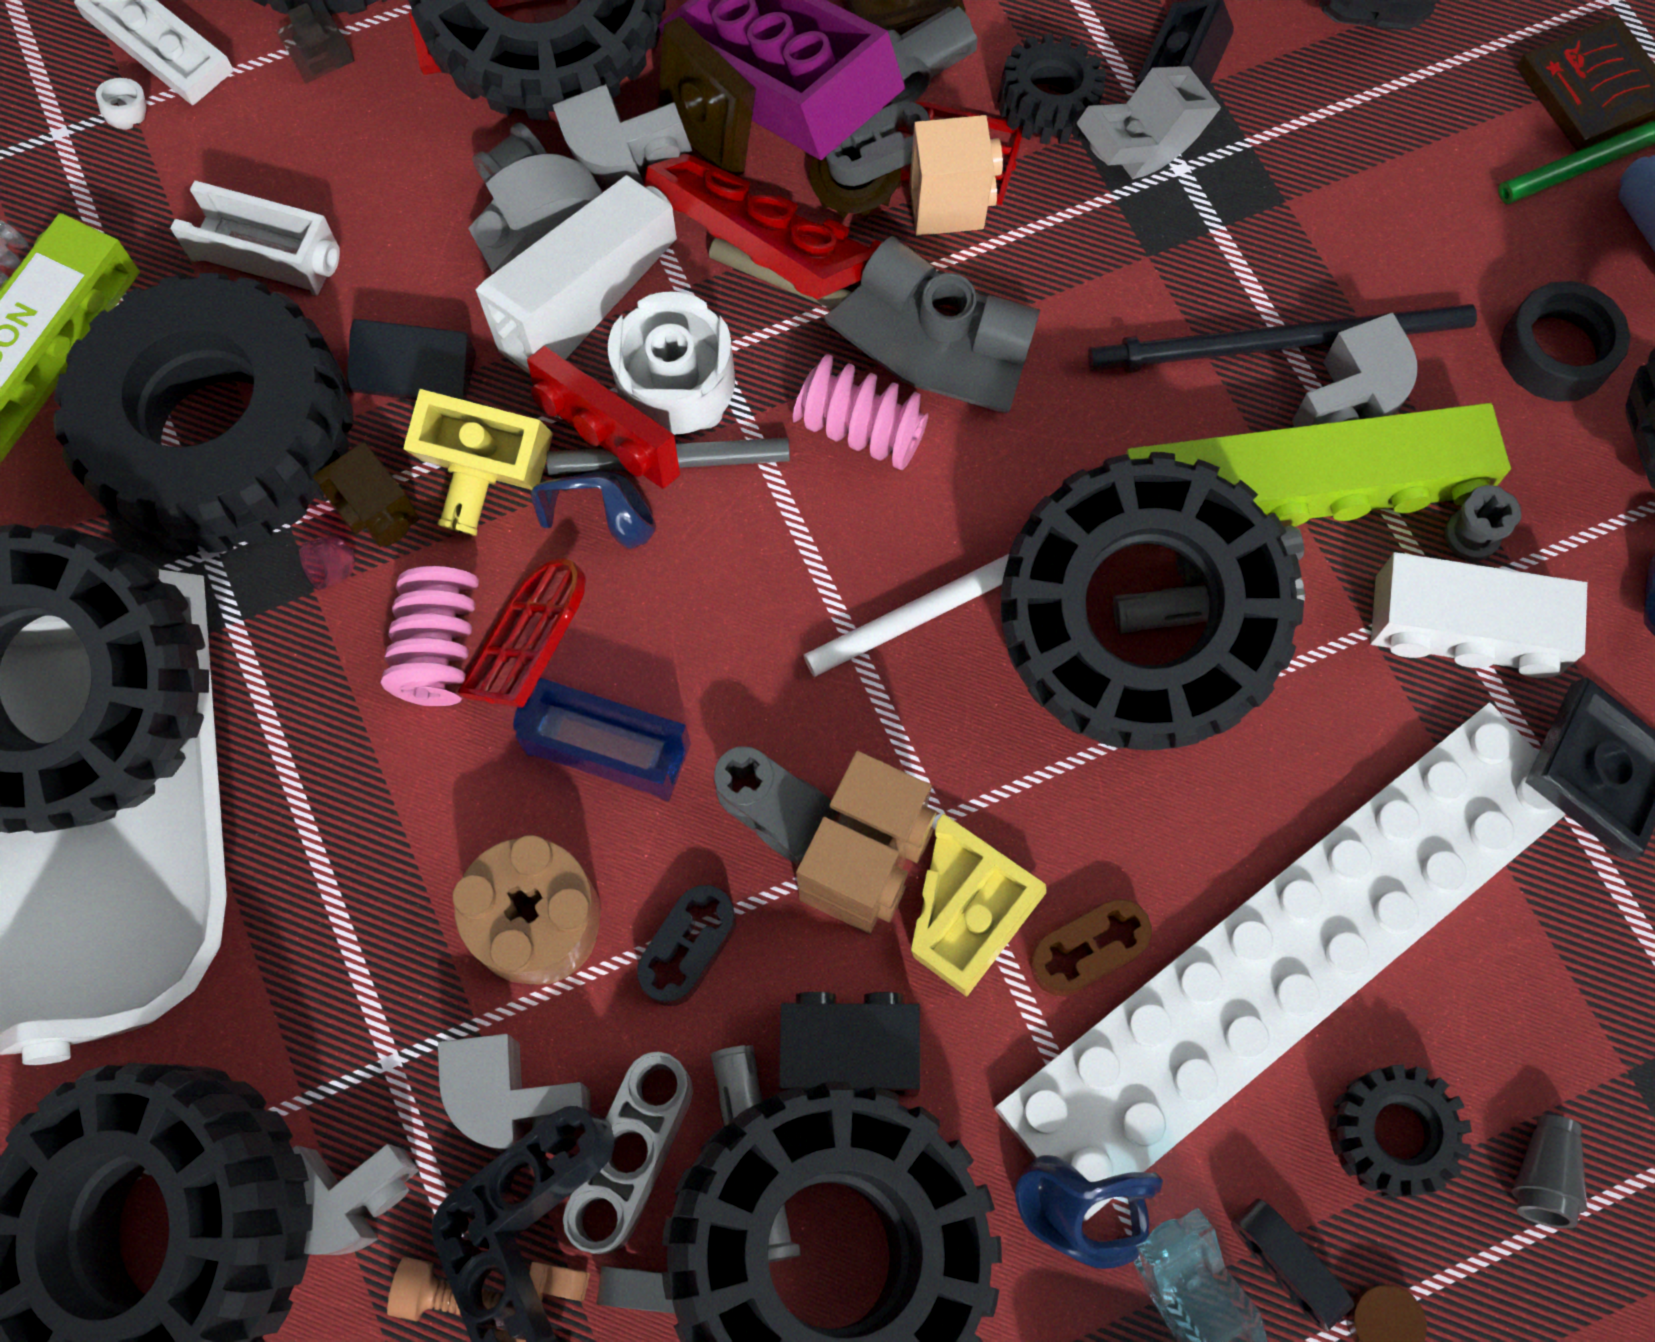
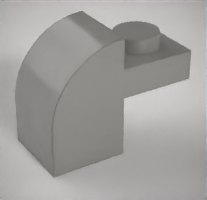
M1189 66L1158 67L1150 70L1126 104L1088 106L1076 124L1090 141V148L1099 159L1108 166L1121 164L1130 177L1136 179L1161 169L1182 154L1198 138L1221 107Z
M605 84L553 104L562 134L575 160L580 161L590 170L598 186L605 191L626 175L644 187L640 173L641 170L646 169L649 165L673 157H679V155L692 151L675 103L622 122L608 87Z
M556 154L530 156L503 168L486 183L494 199L468 229L491 271L495 273L602 194V191L590 170L580 161Z
M1393 312L1338 333L1323 362L1334 383L1306 393L1292 423L1294 427L1390 416L1398 413L1415 384L1417 359L1408 337Z
M508 1034L438 1042L439 1086L444 1108L454 1125L464 1135L477 1143L505 1152L525 1136L524 1125L532 1124L533 1130L553 1113L566 1106H578L591 1111L590 1089L581 1082L522 1089L520 1044Z
M389 1144L385 1145L340 1182H338L317 1150L297 1145L293 1148L294 1154L301 1153L309 1178V1181L304 1182L306 1203L313 1206V1230L306 1233L304 1253L311 1255H343L363 1249L378 1239L363 1216L370 1212L373 1217H377L397 1204L409 1192L405 1182L419 1171L403 1148Z

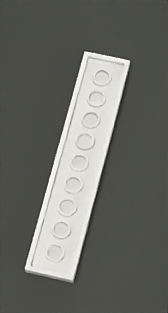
M1489 702L994 1108L1033 1159L1043 1155L1057 1156L1070 1163L1090 1182L1124 1173L1146 1171L1566 815L1525 783L1538 752ZM1108 1198L1094 1204L1085 1214L1083 1221L1088 1220L1113 1198Z

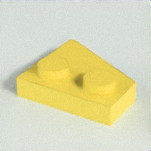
M942 814L937 820L935 829L936 842L930 870H927L922 894L924 902L921 917L917 919L911 952L917 961L967 997L1047 893L1046 884L954 820Z

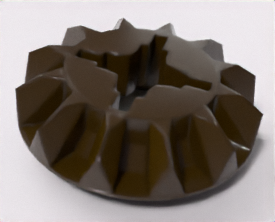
M853 149L843 153L851 161L861 158V155H856ZM814 157L810 169V181L812 190L824 209L830 207L836 210L843 219L848 213H861L868 218L872 209L880 205L889 206L892 194L896 189H900L901 168L867 182L868 186L866 184L847 186L835 181L830 175L826 157L822 160Z

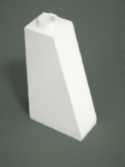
M626 175L484 280L478 286L476 292L499 353L529 374L527 359L543 346L566 359L677 239L673 207L668 198L653 186L645 188Z

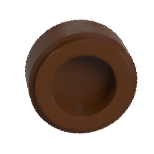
M1374 1285L1360 1291L1352 1300L1354 1307L1348 1312V1327L1354 1342L1425 1341L1427 1334L1425 1313L1417 1299L1408 1291L1393 1285Z

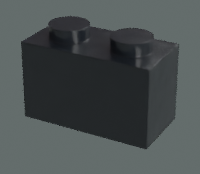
M829 992L797 993L796 1003H781L780 1092L798 1086L806 1088L817 1086L823 1082L841 1081L850 1082L852 1088L861 1090L876 1086L897 1093L898 1096H918L920 1091L919 1004H904V994L893 992L864 994V1004H836V994Z

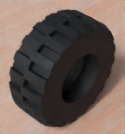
M408 0L412 10L411 14L431 57L442 73H449L453 77L459 90L471 99H477L480 96L486 98L491 110L508 116L513 113L514 108L526 110L529 120H549V112H555L553 104L605 84L612 99L621 94L620 82L625 77L635 80L647 65L646 52L648 49L656 48L661 35L658 25L662 22L663 11L666 10V0H581L574 9L558 19L543 23H524L503 16L494 10L487 0Z
M199 273V278L188 279L182 275H176L160 279L159 285L144 291L139 287L122 296L123 302L109 312L104 309L89 323L90 331L82 341L76 339L66 357V363L68 364L66 374L59 375L54 401L61 409L55 410L53 424L55 437L63 446L62 458L70 472L114 520H118L130 533L145 541L158 540L166 549L175 551H194L195 546H202L207 553L230 551L234 549L233 544L245 541L250 545L259 543L273 537L271 534L273 530L286 523L291 526L307 514L305 508L316 497L321 500L324 496V493L312 476L348 452L350 443L343 432H349L353 426V406L346 395L349 389L348 384L313 320L306 318L300 306L285 294L277 292L271 294L266 284L248 278L238 277L237 282L231 281L226 274ZM223 381H240L254 385L253 394L246 411L235 425L222 435L208 442L188 447L161 445L163 428L169 415L180 401L195 390Z
M1151 452L1148 458L1131 460L1128 454L1105 459L1102 466L1086 472L1084 469H1081L1063 480L1062 486L1049 497L1044 496L1031 511L1028 521L1023 526L1021 532L1017 533L1009 552L1001 590V625L1008 648L1007 652L1015 671L1019 673L1033 699L1056 717L1060 724L1077 734H1082L1099 741L1100 744L1111 747L1144 751L1178 748L1199 743V741L1231 729L1240 723V719L1253 708L1259 707L1275 689L1273 686L1281 670L1288 668L1297 647L1292 644L1295 627L1302 624L1304 600L1297 599L1295 581L1301 578L1302 575L1297 555H1288L1281 536L1287 533L1275 513L1268 517L1262 509L1253 501L1258 494L1242 480L1233 485L1217 475L1220 467L1197 459L1194 465L1175 461V453ZM1157 544L1176 551L1196 568L1205 583L1209 596V614L1205 629L1195 645L1184 655L1173 661L1158 665H1140L1125 661L1108 651L1099 642L1090 627L1086 612V593L1090 579L1097 567L1108 556L1131 545Z
M18 524L0 526V665L8 645L25 626L43 616H55L64 620L79 636L86 649L91 668V687L85 708L76 723L54 742L38 743L23 734L10 720L0 697V832L33 831L34 833H42L92 825L115 818L117 811L137 807L155 794L154 783L159 778L173 777L186 759L185 754L179 750L185 739L198 737L204 720V715L196 712L199 692L209 693V670L199 669L197 650H202L206 647L199 624L186 622L182 612L187 610L189 603L177 586L161 582L158 578L159 568L140 554L123 550L119 543L50 525L40 524L37 528Z
M128 1063L125 1066L106 1065L86 1071L75 1082H64L48 1093L37 1103L39 1110L36 1113H27L11 1130L5 1139L9 1144L0 1156V1342H265L262 1338L264 1335L277 1333L292 1307L293 1302L289 1300L294 1285L302 1283L309 1254L304 1253L306 1233L313 1230V1206L306 1203L304 1182L309 1181L305 1163L301 1153L294 1154L289 1143L293 1135L278 1111H265L263 1108L267 1102L263 1095L245 1081H232L226 1072L206 1066ZM147 1169L159 1185L166 1202L169 1218V1239L162 1268L154 1284L145 1295L133 1283L124 1266L119 1244V1226L125 1200L135 1181Z
M841 1081L823 1082L817 1086L806 1088L798 1086L775 1094L739 1113L737 1117L726 1126L718 1129L700 1148L702 1152L693 1166L684 1171L674 1192L678 1198L673 1215L665 1221L662 1246H668V1272L662 1273L665 1299L672 1300L678 1320L674 1328L680 1341L983 1342L975 1332L981 1317H994L1000 1290L990 1287L991 1265L1002 1263L1001 1236L990 1237L986 1213L995 1210L988 1187L986 1184L975 1186L966 1169L972 1165L973 1158L959 1139L946 1142L937 1132L940 1128V1120L921 1106L907 1109L899 1104L897 1093L876 1086L861 1090L852 1088L850 1082ZM816 1183H839L847 1185L860 1193L877 1212L888 1240L889 1267L886 1282L878 1300L862 1319L840 1328H820L795 1317L787 1310L779 1298L769 1270V1237L776 1215L781 1206L791 1196L801 1189Z

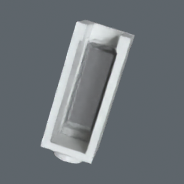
M194 180L190 191L206 216L201 228L194 227L192 223L175 219L170 228L191 261L204 260L310 290L312 295L318 296L326 277L331 276L335 272L340 257V248L323 215Z

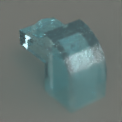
M1198 1207L1180 1219H1170L1161 1223L1150 1233L1147 1240L1136 1246L1140 1258L1133 1262L1149 1297L1177 1342H1268L1260 1311L1225 1268L1215 1229Z

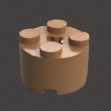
M527 835L501 842L486 850L469 866L453 891L455 921L461 939L477 959L501 978L521 984H552L574 973L592 954L597 941L596 937L601 918V904L598 894L577 860L562 847L541 837ZM532 902L539 916L535 921L528 923L522 918L521 909L526 904Z

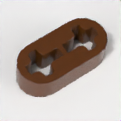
M1116 899L1097 907L1050 933L1040 941L1031 958V972L1034 981L1043 991L1053 996L1065 997L1079 992L1129 964L1147 948L1150 942L1152 925L1147 913L1139 905L1129 900ZM1113 916L1119 924L1128 921L1133 924L1135 931L1128 938L1131 945L1130 948H1125L1124 944L1118 940L1099 949L1094 940L1101 937L1110 927L1108 917ZM1057 947L1062 955H1068L1083 947L1088 956L1079 960L1072 969L1075 979L1068 981L1063 973H1056L1052 976L1048 973L1046 966L1053 958L1050 949Z

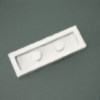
M157 0L74 1L81 15L192 106L234 71L226 55Z

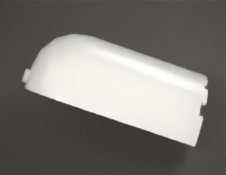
M159 570L158 577L163 583L176 585L189 605L182 614L187 623L199 624L206 645L204 649L197 650L199 669L209 670V693L199 692L196 708L197 713L204 715V720L198 737L186 738L179 749L186 757L181 767L173 777L159 778L154 783L155 794L137 807L117 811L115 818L92 825L42 833H34L33 831L0 832V1055L22 1053V1063L25 1065L62 1062L71 1058L70 1045L116 1036L154 1022L195 991L221 946L227 892L204 576ZM43 616L25 626L8 645L0 665V697L10 720L30 739L38 743H50L63 736L76 723L87 703L91 687L90 661L79 636L64 620L55 616Z

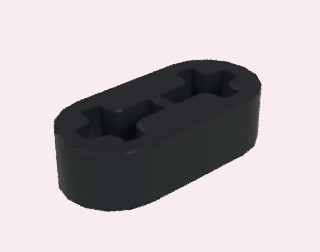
M698 885L687 890L679 898L642 954L638 964L637 978L642 990L653 1002L663 1006H677L688 1001L697 991L731 938L736 926V914L730 898L721 889L711 885ZM711 902L718 904L716 914L722 924L717 929L710 926L704 927L694 943L687 940L695 927V921L689 913L694 906L705 910ZM681 948L687 951L679 966L682 975L685 977L683 984L679 987L676 984L669 983L663 991L656 989L659 981L653 971L656 963L659 961L662 964L669 965Z
M1259 1198L1255 1199L1231 1222L1233 1230L1243 1244L1298 1308L1319 1328L1328 1332L1354 1307L1351 1297L1339 1281L1281 1215L1265 1201Z

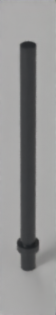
M1473 304L1393 313L1406 335L1472 328L1477 322V311ZM1389 313L1139 342L1137 336L1124 337L1122 344L1089 347L1088 363L1091 371L1124 368L1126 373L1140 372L1142 365L1333 344L1339 332Z

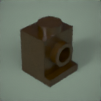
M364 441L312 476L329 503L337 510L352 532L357 535L366 529L379 547L396 543L405 536L411 525L420 520L404 491Z

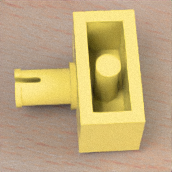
M419 389L403 449L423 462L446 467L448 472L453 473L438 526L456 532L463 531L464 534L476 536L489 484L495 485L496 481L530 490L537 484H540L553 433L538 419Z

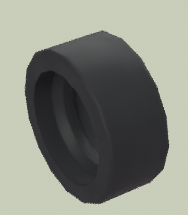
M1575 281L1550 282L1531 291L1504 327L1500 350L1504 367L1514 381L1534 396L1555 402L1577 401L1597 392L1627 356L1631 335L1624 313L1612 298L1597 288ZM1558 318L1573 323L1590 338L1594 344L1597 359L1592 365L1571 366L1557 362L1544 353L1535 341L1532 324L1537 319Z

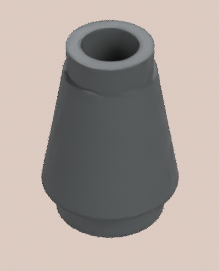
M1541 1115L1537 1118L1536 1129L1533 1132L1512 1189L1513 1196L1518 1199L1517 1213L1523 1218L1554 1228H1574L1578 1224L1579 1214L1587 1211L1581 1139L1582 1126L1578 1122L1558 1115Z

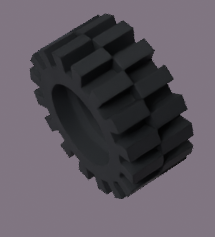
M1043 34L1041 44H1038L1036 38L1032 36L1025 39L1024 47L1018 43L1012 48L1011 56L1008 55L1005 62L997 102H1000L999 112L1001 117L1009 116L1007 125L1013 131L1021 125L1023 126L1021 137L1030 140L1033 133L1040 134L1041 144H1050L1052 136H1057L1058 143L1064 144L1069 142L1071 134L1076 139L1084 135L1076 123L1088 106L1100 104L1106 85L1104 83L1106 78L1105 68L1099 69L1101 63L1099 57L1094 54L1086 58L1089 50L1088 46L1081 42L1075 49L1070 47L1072 41L1070 37L1062 36L1061 43H1054L1053 34ZM1035 85H1055L1068 94H1048L1038 89Z
M1404 1064L1391 1065L1383 1069L1379 1068L1349 1083L1346 1086L1347 1092L1339 1095L1333 1107L1339 1109L1337 1116L1330 1118L1329 1130L1337 1131L1338 1141L1331 1143L1334 1154L1343 1153L1347 1163L1341 1167L1349 1176L1358 1175L1362 1179L1360 1186L1370 1192L1379 1190L1383 1192L1382 1196L1393 1198L1424 1195V1193L1436 1192L1446 1187L1445 1181L1457 1178L1463 1170L1457 1163L1459 1159L1468 1158L1471 1145L1462 1143V1135L1472 1132L1470 1120L1460 1121L1457 1110L1465 1107L1459 1096L1449 1098L1444 1091L1450 1085L1441 1077L1433 1080L1428 1079L1427 1074L1429 1070L1417 1066L1411 1069H1404ZM1388 1104H1399L1411 1109L1422 1123L1424 1129L1423 1145L1419 1152L1410 1159H1398L1389 1155L1382 1149L1376 1139L1374 1130L1376 1117L1380 1110Z

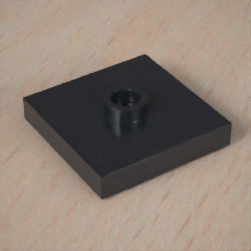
M1588 677L1571 683L1525 783L1625 861L1643 857L1655 828V730Z

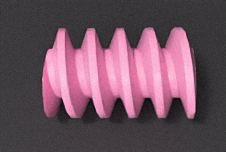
M826 354L817 366L811 370L802 386L794 407L793 422L800 420L804 416L805 427L813 432L821 430L826 425L827 437L836 442L843 439L848 433L849 447L856 451L862 450L870 442L871 457L879 461L886 458L893 450V466L903 470L913 457L928 422V412L925 415L919 413L921 395L914 392L903 405L897 403L898 384L892 382L881 396L875 394L877 380L875 374L870 373L859 386L854 385L855 366L848 363L837 377L831 375L833 356Z
M441 566L417 567L408 569L399 575L396 589L400 596L395 598L392 607L396 620L391 623L388 632L393 644L387 647L384 657L390 668L384 670L380 682L383 688L390 694L407 702L422 706H450L462 700L455 693L445 690V685L460 684L465 681L466 674L462 670L448 664L449 661L465 660L469 655L467 647L452 642V638L466 637L472 633L471 624L455 616L456 614L472 613L475 610L476 603L474 600L459 594V591L467 592L478 587L479 579L475 575L464 570Z

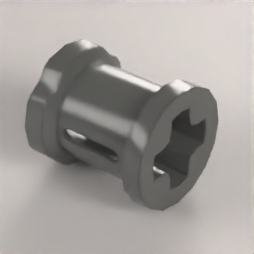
M516 123L510 127V136L487 153L483 151L477 152L472 157V161L478 174L487 183L495 174L508 165L523 158L547 153L540 141L525 125Z
M1485 485L1476 488L1464 502L1462 510H1458L1451 516L1445 526L1444 537L1449 549L1456 556L1467 561H1481L1489 558L1497 551L1502 539L1508 537L1521 520V507L1517 499L1499 486Z

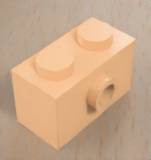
M987 115L914 123L909 188L916 236L984 229L988 206H996L997 202L995 176L1002 174L1003 167L1000 139H990Z

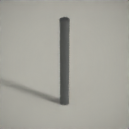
M789 437L676 444L679 468L790 462ZM605 448L547 451L549 475L581 474L597 471H628L619 459Z

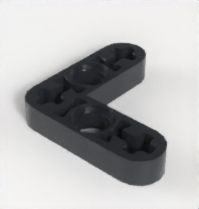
M566 1106L556 1111L447 1196L439 1205L432 1223L433 1242L471 1342H517L516 1339L526 1340V1342H556L554 1332L515 1237L595 1176L608 1163L613 1152L614 1134L612 1126L605 1117L578 1106ZM579 1128L586 1132L578 1139V1146L581 1151L574 1155L568 1152L577 1144L574 1133ZM546 1153H549V1154H552V1155H555V1156H554L552 1159H549V1158L546 1156ZM530 1165L535 1176L534 1187L524 1201L516 1204L511 1194L513 1179L521 1168ZM470 1213L475 1214L476 1218L469 1224L467 1216ZM468 1230L472 1241L462 1239V1234ZM480 1248L488 1249V1251L481 1252ZM500 1268L505 1279L504 1293L494 1307L487 1309L482 1300V1286L486 1277L493 1270ZM505 1325L507 1330L497 1329V1327Z

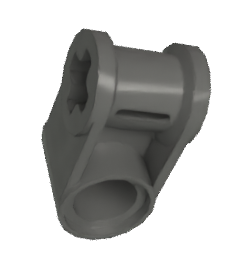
M739 746L728 750L719 758L715 766L714 782L716 785V795L724 810L753 830L769 847L795 864L800 865L823 817L833 821L839 814L838 811L830 808L831 800L808 782L793 776L761 751L752 747ZM750 773L755 774V791L745 786L738 793L734 792L732 781L734 775L745 779Z

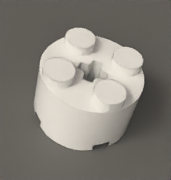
M661 292L648 295L637 302L638 308L630 312L624 319L623 315L618 318L609 335L608 356L618 396L674 435L690 433L699 429H711L721 421L723 412L729 405L735 388V371L728 326L721 316L719 318L707 308L705 301L694 295L682 292Z

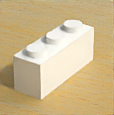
M1394 552L1376 576L1370 645L1391 648L1392 653L1402 657L1418 658L1432 654L1455 658L1454 660L1457 664L1465 667L1484 668L1495 664L1519 668V672L1528 677H1554L1563 673L1585 654L1588 582Z

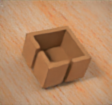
M856 751L830 803V808L840 812L841 815L837 822L823 817L796 871L799 900L870 935L878 918L890 922L906 888L903 884L908 871L902 868L907 859L915 863L919 862L934 829L931 826L937 811L928 807L932 785L862 752Z

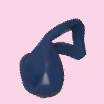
M597 471L576 474L542 482L531 490V499L542 528H551L553 525L559 490L600 488L602 490L609 531L619 544L628 549L645 545L656 530L653 515L638 490L626 477L615 472Z
M1043 1155L1035 1158L1023 1170L1015 1184V1199L1024 1224L1041 1241L1088 1266L1099 1269L1116 1268L1136 1260L1145 1248L1149 1234V1215L1145 1199L1155 1198V1195L1161 1190L1163 1179L1156 1172H1130L1090 1182L1067 1161L1057 1156ZM1128 1197L1132 1227L1131 1237L1098 1242L1089 1239L1083 1233L1082 1222L1084 1216L1094 1204L1108 1198Z

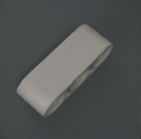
M652 1052L644 1054L635 1060L627 1071L606 1117V1120L612 1126L614 1134L613 1152L618 1141L626 1135L638 1134L644 1137L648 1147V1154L644 1164L634 1172H620L614 1164L612 1152L608 1163L600 1172L580 1186L570 1196L563 1217L564 1230L570 1242L581 1251L595 1254L616 1252L627 1244L635 1231L690 1106L693 1095L692 1080L680 1061L670 1054ZM662 1069L673 1072L677 1077L678 1083L673 1098L663 1105L654 1106L647 1104L643 1099L642 1087L648 1075ZM608 1200L617 1211L618 1221L616 1229L605 1240L595 1242L588 1237L584 1230V1214L589 1206L596 1201Z

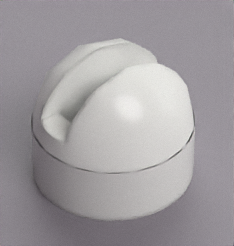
M114 78L103 82L97 88L96 99L99 110L108 124L119 129L128 130L133 128V124L141 123L145 119L147 105L143 89L137 82L127 78Z

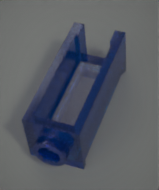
M539 678L532 696H529L524 707H517L513 721V729L517 732L515 737L526 755L531 757L535 755L650 793L668 802L691 746L685 724L543 678Z

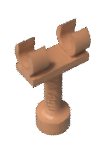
M403 1257L392 1281L387 1305L388 1316L417 1322L425 1310L433 1309L434 1307L438 1311L442 1309L443 1312H447L448 1310L449 1313L453 1314L456 1312L457 1315H460L449 1283L447 1284V1281L444 1280L440 1282V1279L434 1276V1264L428 1261ZM532 1262L529 1274L541 1303L544 1294L584 1301L590 1273ZM484 1289L481 1294L483 1304L487 1309H490L500 1301L503 1294L501 1292L496 1294L492 1290L489 1293L487 1289ZM516 1339L517 1342H526V1340Z

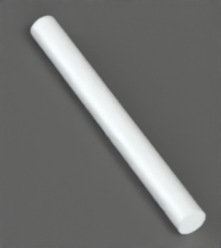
M1009 554L804 654V659L810 672L816 677L1002 585Z

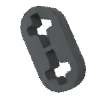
M906 101L883 108L826 156L830 175L835 181L843 185L856 186L910 164L913 136L905 138L901 132H896V130L906 127L910 133L914 132L915 122L930 121L928 112L921 105ZM853 149L856 155H861V158L851 161L843 153Z
M601 1266L596 1304L675 1314L672 1300L665 1299L662 1273L664 1272Z

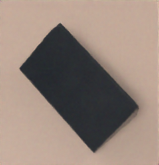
M1194 0L1172 3L1134 83L1136 90L1152 68L1189 66L1205 88L1208 89L1234 31V26L1224 0Z
M353 319L349 337L348 391L417 400L419 389L466 401L476 352L469 335L465 332Z

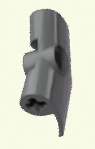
M891 236L877 248L863 270L861 285L843 302L825 315V322L906 384L998 412L1009 413L1041 309L993 295L986 297L976 294L974 286L967 278L955 273L939 274L933 265L896 237ZM948 305L956 308L960 314L944 316L934 308Z

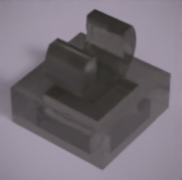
M308 3L302 4L287 11L291 24L276 30L284 49L305 84L355 61L347 42L327 8L326 11L312 13Z

